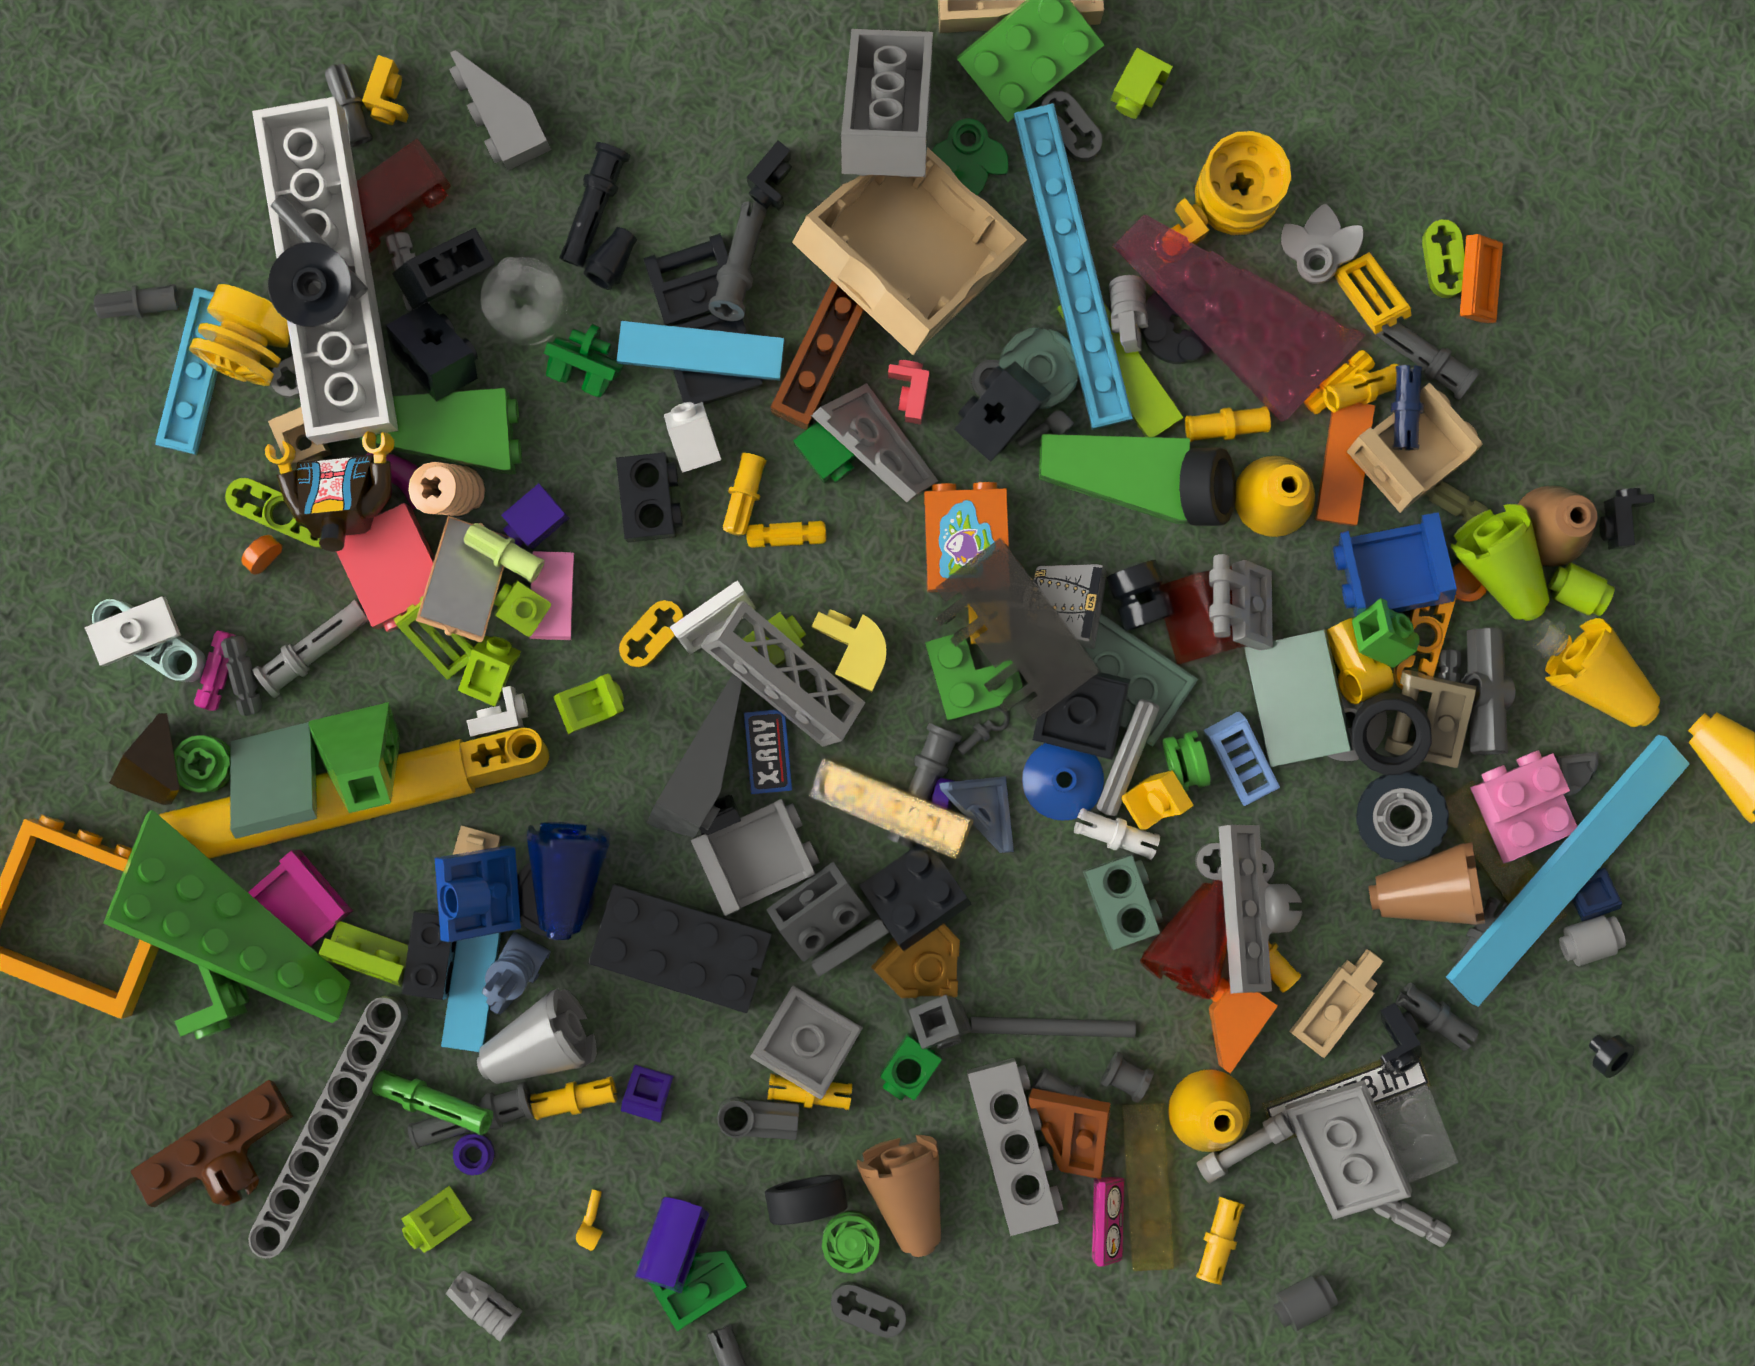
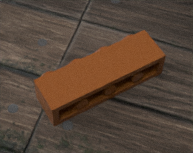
M833 280L771 405V414L804 430L810 428L814 420L811 415L820 408L866 313Z

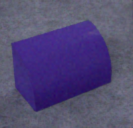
M663 1197L635 1278L682 1293L709 1213L701 1206L670 1197Z

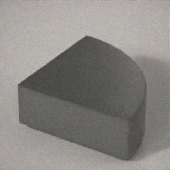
M1598 752L1555 757L1570 789L1569 792L1564 794V797L1578 793L1589 782L1598 766Z

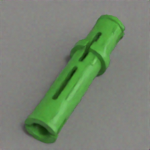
M383 1069V1071L376 1075L372 1085L374 1095L398 1102L407 1111L413 1113L418 1110L446 1122L476 1132L481 1136L487 1133L492 1124V1110L479 1107L455 1096L427 1087L426 1082L418 1078L411 1081Z

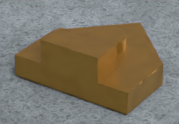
M945 924L905 951L901 949L893 937L882 948L885 953L871 968L900 998H917L919 996L942 997L944 995L957 997V957H959L960 940Z

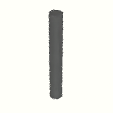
M280 196L273 201L271 208L303 243L316 242L329 246L284 196ZM350 269L352 276L351 295L355 299H359L367 292L368 288Z

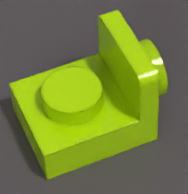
M485 635L482 643L478 642L471 651L458 691L495 707L502 697V688L506 686L512 666L519 659L521 651L513 648L510 642L503 638Z
M450 1186L401 1218L405 1225L402 1228L404 1237L414 1249L420 1247L423 1253L431 1250L472 1221Z

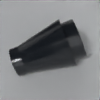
M616 227L613 234L585 261L587 267L583 272L584 275L591 282L606 290H611L614 284H620L632 248L637 242L636 237L628 230Z

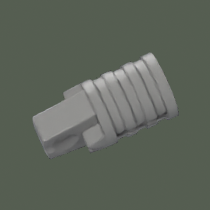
M1135 275L1119 276L1109 283L1112 332H1120V341L1126 353L1142 350L1141 328L1148 327V313L1145 303L1146 284L1143 278Z
M462 1271L446 1292V1295L467 1317L476 1321V1324L485 1328L489 1334L494 1335L499 1342L523 1312L519 1307L514 1306V1303L510 1300L505 1299V1296L501 1293L496 1292L492 1286L466 1271Z

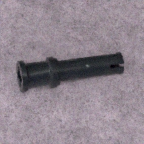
M602 142L596 143L595 150L597 155L590 173L585 174L583 178V186L586 187L583 198L576 212L565 246L559 256L560 260L581 268L585 265L589 248L593 242L608 199L617 194L618 187L616 182L623 163L628 162L631 156L617 147Z

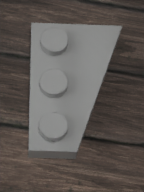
M867 383L821 406L811 415L906 502L924 493V491H927L938 482L932 471Z

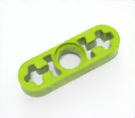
M239 478L230 483L226 490L225 499L232 511L315 548L322 549L319 545L320 538L317 541L314 540L308 528L300 525L299 534L294 532L299 526L294 517L285 525H278L274 521L272 516L273 509L277 504L284 502L281 492L249 478ZM248 486H251L250 494L264 501L266 500V493L272 495L264 504L262 517L257 516L262 508L253 504L246 503L243 508L239 507L241 500L236 497L238 490L246 491Z

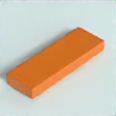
M1356 403L1339 409L1336 412L1331 411L1315 520L1357 526L1365 472L1347 453V450L1359 435L1370 427L1372 428L1375 405Z

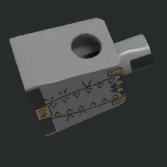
M1098 564L1038 566L1035 571L1033 586L1011 583L1008 592V607L1028 609L1027 624L1034 631L1088 649H1094L1108 574L1103 565Z

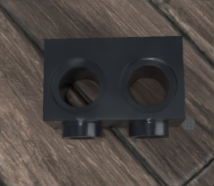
M665 452L616 457L624 539L629 543L675 538L676 527H683L680 502L673 503L671 487L678 486L676 462L668 463V456ZM653 467L659 471L658 482L652 487H642L638 484V475L644 468ZM652 507L661 509L664 514L662 523L655 528L645 527L642 523L644 512Z
M429 910L413 912L401 994L439 1000L449 997L457 941H441L439 912Z

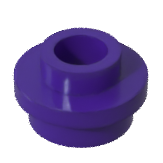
M477 1133L463 1136L458 1140L453 1149V1160L456 1167L467 1175L484 1173L490 1168L495 1157L492 1142L486 1136H481ZM475 1146L480 1149L482 1156L479 1161L474 1162L467 1157L469 1147Z

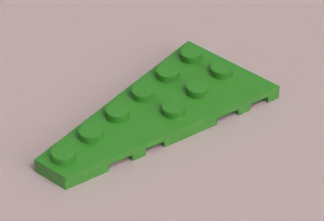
M150 810L146 814L103 924L330 1023L338 1020L351 982L155 811Z

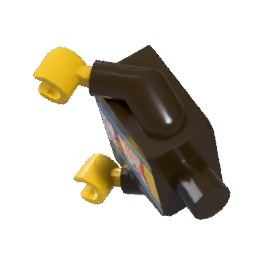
M367 431L363 435V447L369 453H373V455L297 462L295 470H292L291 463L295 459L296 451L290 443L282 441L285 454L281 459H277L273 445L268 444L266 446L265 455L267 459L279 467L280 473L276 476L287 508L299 524L306 525L313 537L320 538L319 545L326 551L337 552L342 550L345 545L346 535L368 532L371 529L374 517L380 513L391 499V462L386 461V455L391 453L395 443L393 437L388 433L381 432V445L378 448L376 447V435L374 432Z

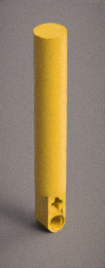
M518 728L466 742L458 739L398 754L391 803L352 813L348 812L328 773L316 775L317 819L235 839L230 830V796L161 813L159 816L207 858L211 859L475 793V788L535 774L546 767L549 761V750L536 731L530 728ZM536 744V750L532 756L524 759L518 757L519 751L524 745ZM492 755L493 757L489 759V766L483 767L482 765L486 763V756Z

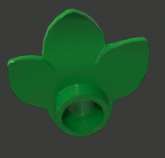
M972 118L961 119L954 123L950 128L948 139L938 143L932 149V152L950 167L958 180L977 196L985 187L988 173L1004 175L1008 172V155L1005 148L999 142L988 138L985 126ZM964 133H971L975 136L976 142L972 146H965L961 143L960 137Z

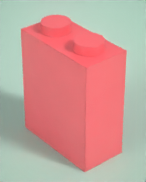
M403 503L374 517L371 529L368 532L346 535L344 548L337 551L371 626L376 629L384 627L386 632L399 629L395 624L394 618L399 614L402 616L408 612L407 608L410 605L414 604L416 606L421 602L419 598L424 595L435 559L412 508Z

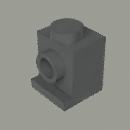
M948 995L909 1010L923 1050L933 1046H937L938 1049L952 1047L961 1042L960 1037L962 1035L972 1032L962 1001Z

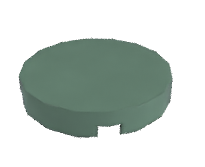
M1029 328L1016 334L1003 348L998 363L1001 368L1005 369L1016 361L1052 393L1039 409H1049L1063 402L1075 389L1078 381V372L1070 341L1061 333L1051 329Z

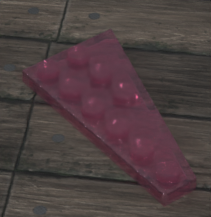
M1145 214L1113 244V247L1281 422L1287 420L1365 337L1364 333L1334 321L1335 318L1323 311L1317 312L1299 302L1298 297L1244 268L1240 270L1224 261V257L1213 251L1207 252L1188 241L1186 236Z

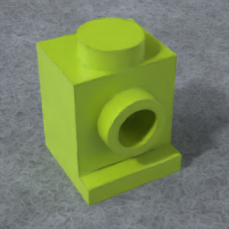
M1136 48L1111 97V101L1117 103L1116 109L1123 115L1136 119L1144 105L1152 108L1163 88V85L1157 83V81L1159 80L1165 84L1173 66Z

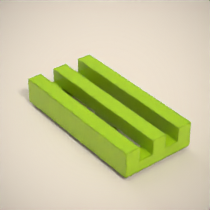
M421 602L416 606L412 604L407 608L408 612L403 616L399 614L394 618L395 624L448 680L467 665L474 646L466 637L454 633L450 635L466 652L460 656L435 627L418 622L452 659L454 663L448 667L410 625L417 618Z

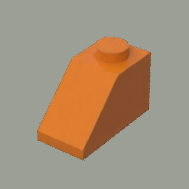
M1222 977L1209 994V998L1213 1000L1209 1007L1218 1064L1231 1074L1278 1005L1259 992L1231 993L1230 978L1227 981Z

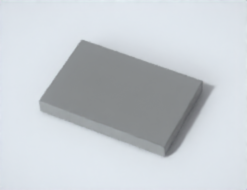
M1364 1080L1287 1104L1285 1111L1333 1219L1411 1197V1186Z

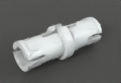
M1085 808L1080 810L1077 818L1093 823V826L1076 822L1074 833L1107 843V848L1117 850L1120 847L1144 856L1149 860L1154 857L1157 850L1141 845V842L1144 841L1158 846L1160 841L1159 834H1153L1129 826L1127 821L1121 818L1112 820L1087 811Z

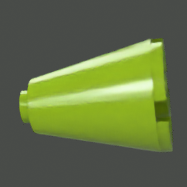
M1517 504L1503 505L1506 512L1496 515L1493 514L1491 509L1484 511L1468 520L1457 530L1454 535L1457 543H1451V549L1459 561L1514 619L1534 620L1545 612L1550 598L1531 517L1527 509Z

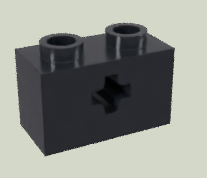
M473 228L406 261L392 274L413 310L482 275L495 265V262L476 228Z
M428 302L386 325L391 352L436 402L478 379L475 365L478 355L474 346L467 338L461 339L455 333L449 318L443 313L439 315Z
M1016 361L1005 369L1000 366L996 367L983 383L988 388L980 399L976 396L971 397L958 413L963 419L954 430L990 462L1002 453L1052 394ZM999 402L1004 406L1001 412L1002 415L995 411Z

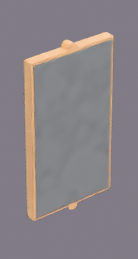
M448 516L416 621L445 630L446 635L450 636L454 633L482 643L504 566H494V560L465 544V534L473 524ZM493 531L494 533L500 535L501 537H503V538H505V539H508V538H509V536H506V535H503V534H500V533H497V532Z

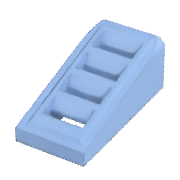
M1236 712L1204 729L1243 806L1280 788L1247 719L1241 712ZM1241 731V735L1222 744L1221 740ZM1246 743L1248 744L1249 750L1232 759L1229 758L1227 753ZM1254 758L1256 759L1257 765L1237 775L1235 768ZM1263 773L1268 783L1246 793L1242 783Z

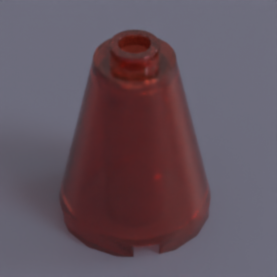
M1213 880L1211 884L1202 883L1147 947L1140 959L1142 966L1155 977L1161 980L1162 976L1165 975L1170 980L1178 983L1176 986L1178 990L1206 1000H1210L1211 997L1214 998L1218 991L1227 954L1223 882Z

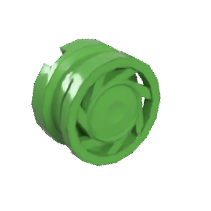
M1196 730L1185 733L1184 738L1176 739L1172 736L1163 739V750L1169 771L1173 770L1185 792L1189 791L1190 786L1197 785L1199 788L1210 785V773L1201 741L1196 742L1195 740L1198 737Z
M206 735L191 736L182 741L174 750L178 782L185 789L197 793L215 792L225 787L230 781L231 748L222 739Z
M846 1211L839 1213L828 1222L823 1231L822 1250L824 1257L833 1268L842 1273L854 1274L864 1271L873 1264L879 1253L880 1236L877 1226L870 1217L861 1212Z

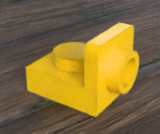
M378 55L362 102L369 111H372L370 116L379 122L394 125L396 119L406 123L409 115L405 108L389 102V98L396 99L402 84V76L398 75L399 69L394 60Z
M1186 198L1181 200L1175 208V212L1186 227L1182 229L1180 224H1177L1159 238L1162 244L1159 246L1156 254L1165 266L1203 240L1209 231L1206 227L1209 222L1203 210L1197 204L1191 206Z
M1173 770L1150 775L1122 795L1123 803L1140 830L1150 828L1162 818L1183 814L1194 806Z

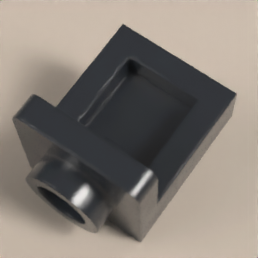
M1641 488L1621 489L1615 491L1616 497L1604 501L1605 516L1600 518L1599 529L1602 540H1608V550L1623 549L1635 545L1632 507L1646 506L1654 503V494L1641 495Z
M1393 1003L1380 1010L1382 1023L1397 1047L1380 1057L1381 1068L1385 1075H1389L1394 1071L1397 1074L1407 1072L1416 1066L1418 1058L1422 1057L1421 1043L1416 1037L1420 1030L1415 1020L1408 1011L1402 1014L1396 1003Z

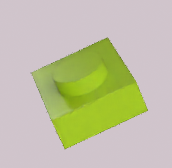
M518 580L512 586L505 582L495 597L494 605L498 608L494 615L530 637L550 609L551 603Z
M609 673L553 696L568 734L611 719L624 711L622 690L612 680Z

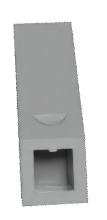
M456 50L450 52L456 66L449 70L459 90L462 91L467 88L474 101L467 104V107L477 127L485 124L491 138L484 142L494 163L502 160L507 170H510L551 150L530 105Z

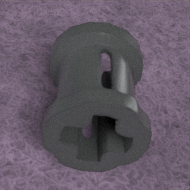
M1117 1051L1105 1070L1100 1084L1105 1087L1112 1085L1131 1095V1100L1138 1104L1150 1085L1154 1070L1150 1068L1143 1070L1124 1060L1123 1054Z

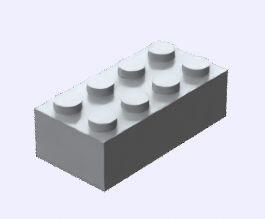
M851 29L841 132L842 174L925 177L932 79L933 32Z

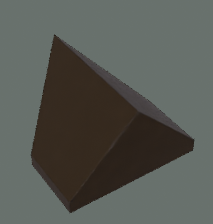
M159 713L123 754L109 782L119 789L162 805L172 804L180 790L167 713Z

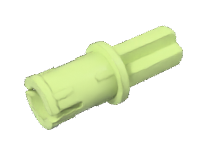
M479 523L471 525L465 534L464 542L466 545L494 560V566L500 567L503 565L524 577L530 583L537 579L543 569L545 560L514 544L515 539L512 537L505 539Z

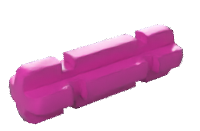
M224 631L215 632L211 646L215 647L214 652H209L200 683L204 685L202 690H197L194 704L197 707L210 711L218 709L222 697L218 693L220 689L224 690L229 674L226 666L229 659L224 658L221 643L223 639L236 635Z

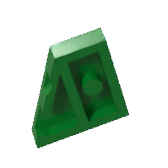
M728 1250L695 1253L682 1293L649 1283L676 1331L682 1330L749 1287Z

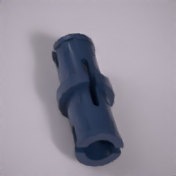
M1410 365L1396 366L1395 402L1391 403V412L1395 413L1394 444L1392 447L1394 450H1402V448H1405V451L1419 450L1420 414L1424 413V403H1420L1421 372L1423 368L1421 366L1414 365L1412 369H1410Z

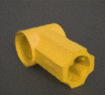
M1349 618L1327 629L1332 656L1340 670L1338 676L1340 691L1348 702L1359 704L1390 690L1393 686L1394 678L1390 666L1359 653L1352 624L1353 618Z

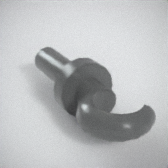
M999 706L994 708V710L1001 711L1005 716V721L1001 726H995L989 720L983 725L975 724L973 726L975 732L956 748L958 752L964 755L981 739L987 742L991 738L989 735L991 730L996 732L1004 730L1010 720L1007 710Z

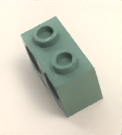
M1128 854L1083 870L1111 949L1115 950L1160 934L1157 924L1163 922L1162 914L1156 899L1148 900L1143 885L1148 884L1149 879L1141 860L1135 862L1133 856ZM1122 869L1128 875V886L1122 892L1114 893L1107 885V878L1112 871ZM1130 908H1136L1142 914V924L1135 931H1126L1121 924L1123 913Z

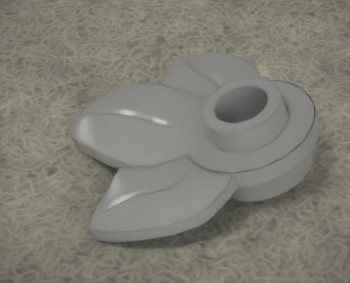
M1323 204L1311 214L1304 228L1295 224H1284L1281 244L1285 254L1297 262L1300 276L1309 283L1321 284L1330 280L1335 275L1339 265L1347 263L1356 257L1363 243L1364 232L1363 227L1359 225L1341 229L1338 218L1327 204ZM1321 258L1325 261V265L1320 270H1313L1310 268L1312 260Z

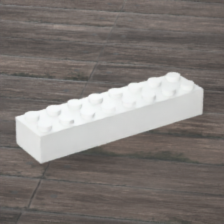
M335 97L254 110L252 113L276 258L288 248L303 243L271 208V204L275 199L284 196L321 238L343 257L348 267L368 288L367 292L359 299H355L351 295L343 312L327 324L317 327H303L287 320L306 437L316 445L363 437L367 431L374 432L375 435L381 434V432L398 431L345 110ZM320 281L311 282L308 288L311 295L317 294L321 289Z

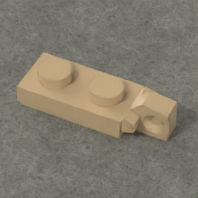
M1368 949L1365 950L1355 965L1346 960L1342 967H1338L1289 1032L1321 1057L1325 1058L1375 994L1372 991L1378 983L1371 977L1384 961Z

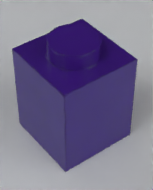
M539 483L501 515L508 523L503 528L506 534L515 539L517 546L520 547L525 543L532 550L570 519Z

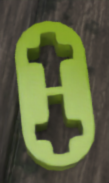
M1440 219L1433 222L1425 230L1422 236V246L1430 289L1441 298H1451L1462 291L1465 252L1459 227L1450 220ZM1438 229H1442L1444 235H1451L1452 241L1446 244L1445 256H1442L1440 243H1433L1432 237L1438 233ZM1444 262H1448L1450 275L1458 276V281L1452 284V289H1448L1446 283H1439L1438 277L1445 271Z

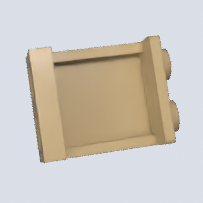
M1430 383L1424 386L1420 392V403H1424V413L1420 414L1419 450L1405 451V448H1402V450L1392 449L1394 444L1395 413L1374 429L1370 427L1359 435L1347 450V453L1400 513L1467 462L1483 445L1482 441L1478 438L1475 428L1470 423L1463 421L1451 407L1446 395L1437 391Z

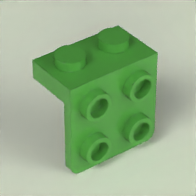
M199 966L213 1005L174 1021L180 1037L194 1033L196 1040L206 1036L209 1037L231 1028L230 1019L247 1013L245 1004L249 1002V996L245 986L202 966Z

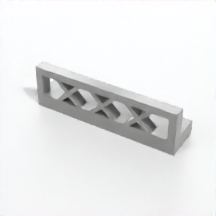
M744 601L736 605L723 627L709 633L700 646L822 747L841 742L866 703ZM742 617L753 625L755 642L746 643L733 632ZM777 645L784 651L787 667L777 668L770 663L767 646ZM807 670L815 677L816 693L808 694L800 687L798 671ZM837 695L850 705L841 720L831 713L828 696Z

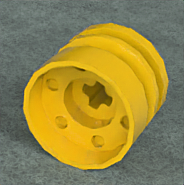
M1255 131L1235 132L1226 136L1210 151L1195 186L1196 204L1203 210L1208 219V224L1215 230L1229 235L1250 234L1264 227L1273 217L1279 204L1285 197L1291 181L1290 162L1283 148L1269 136ZM1234 183H1238L1240 189H1247L1245 195H1241L1239 190H1232Z
M218 284L207 311L221 325L200 323L198 332L207 340L193 338L189 347L190 351L208 363L210 367L224 375L243 382L248 381L262 386H270L274 374L265 366L278 368L281 359L266 347L267 345L280 348L288 347L290 336L287 320L277 312L269 300L235 286Z

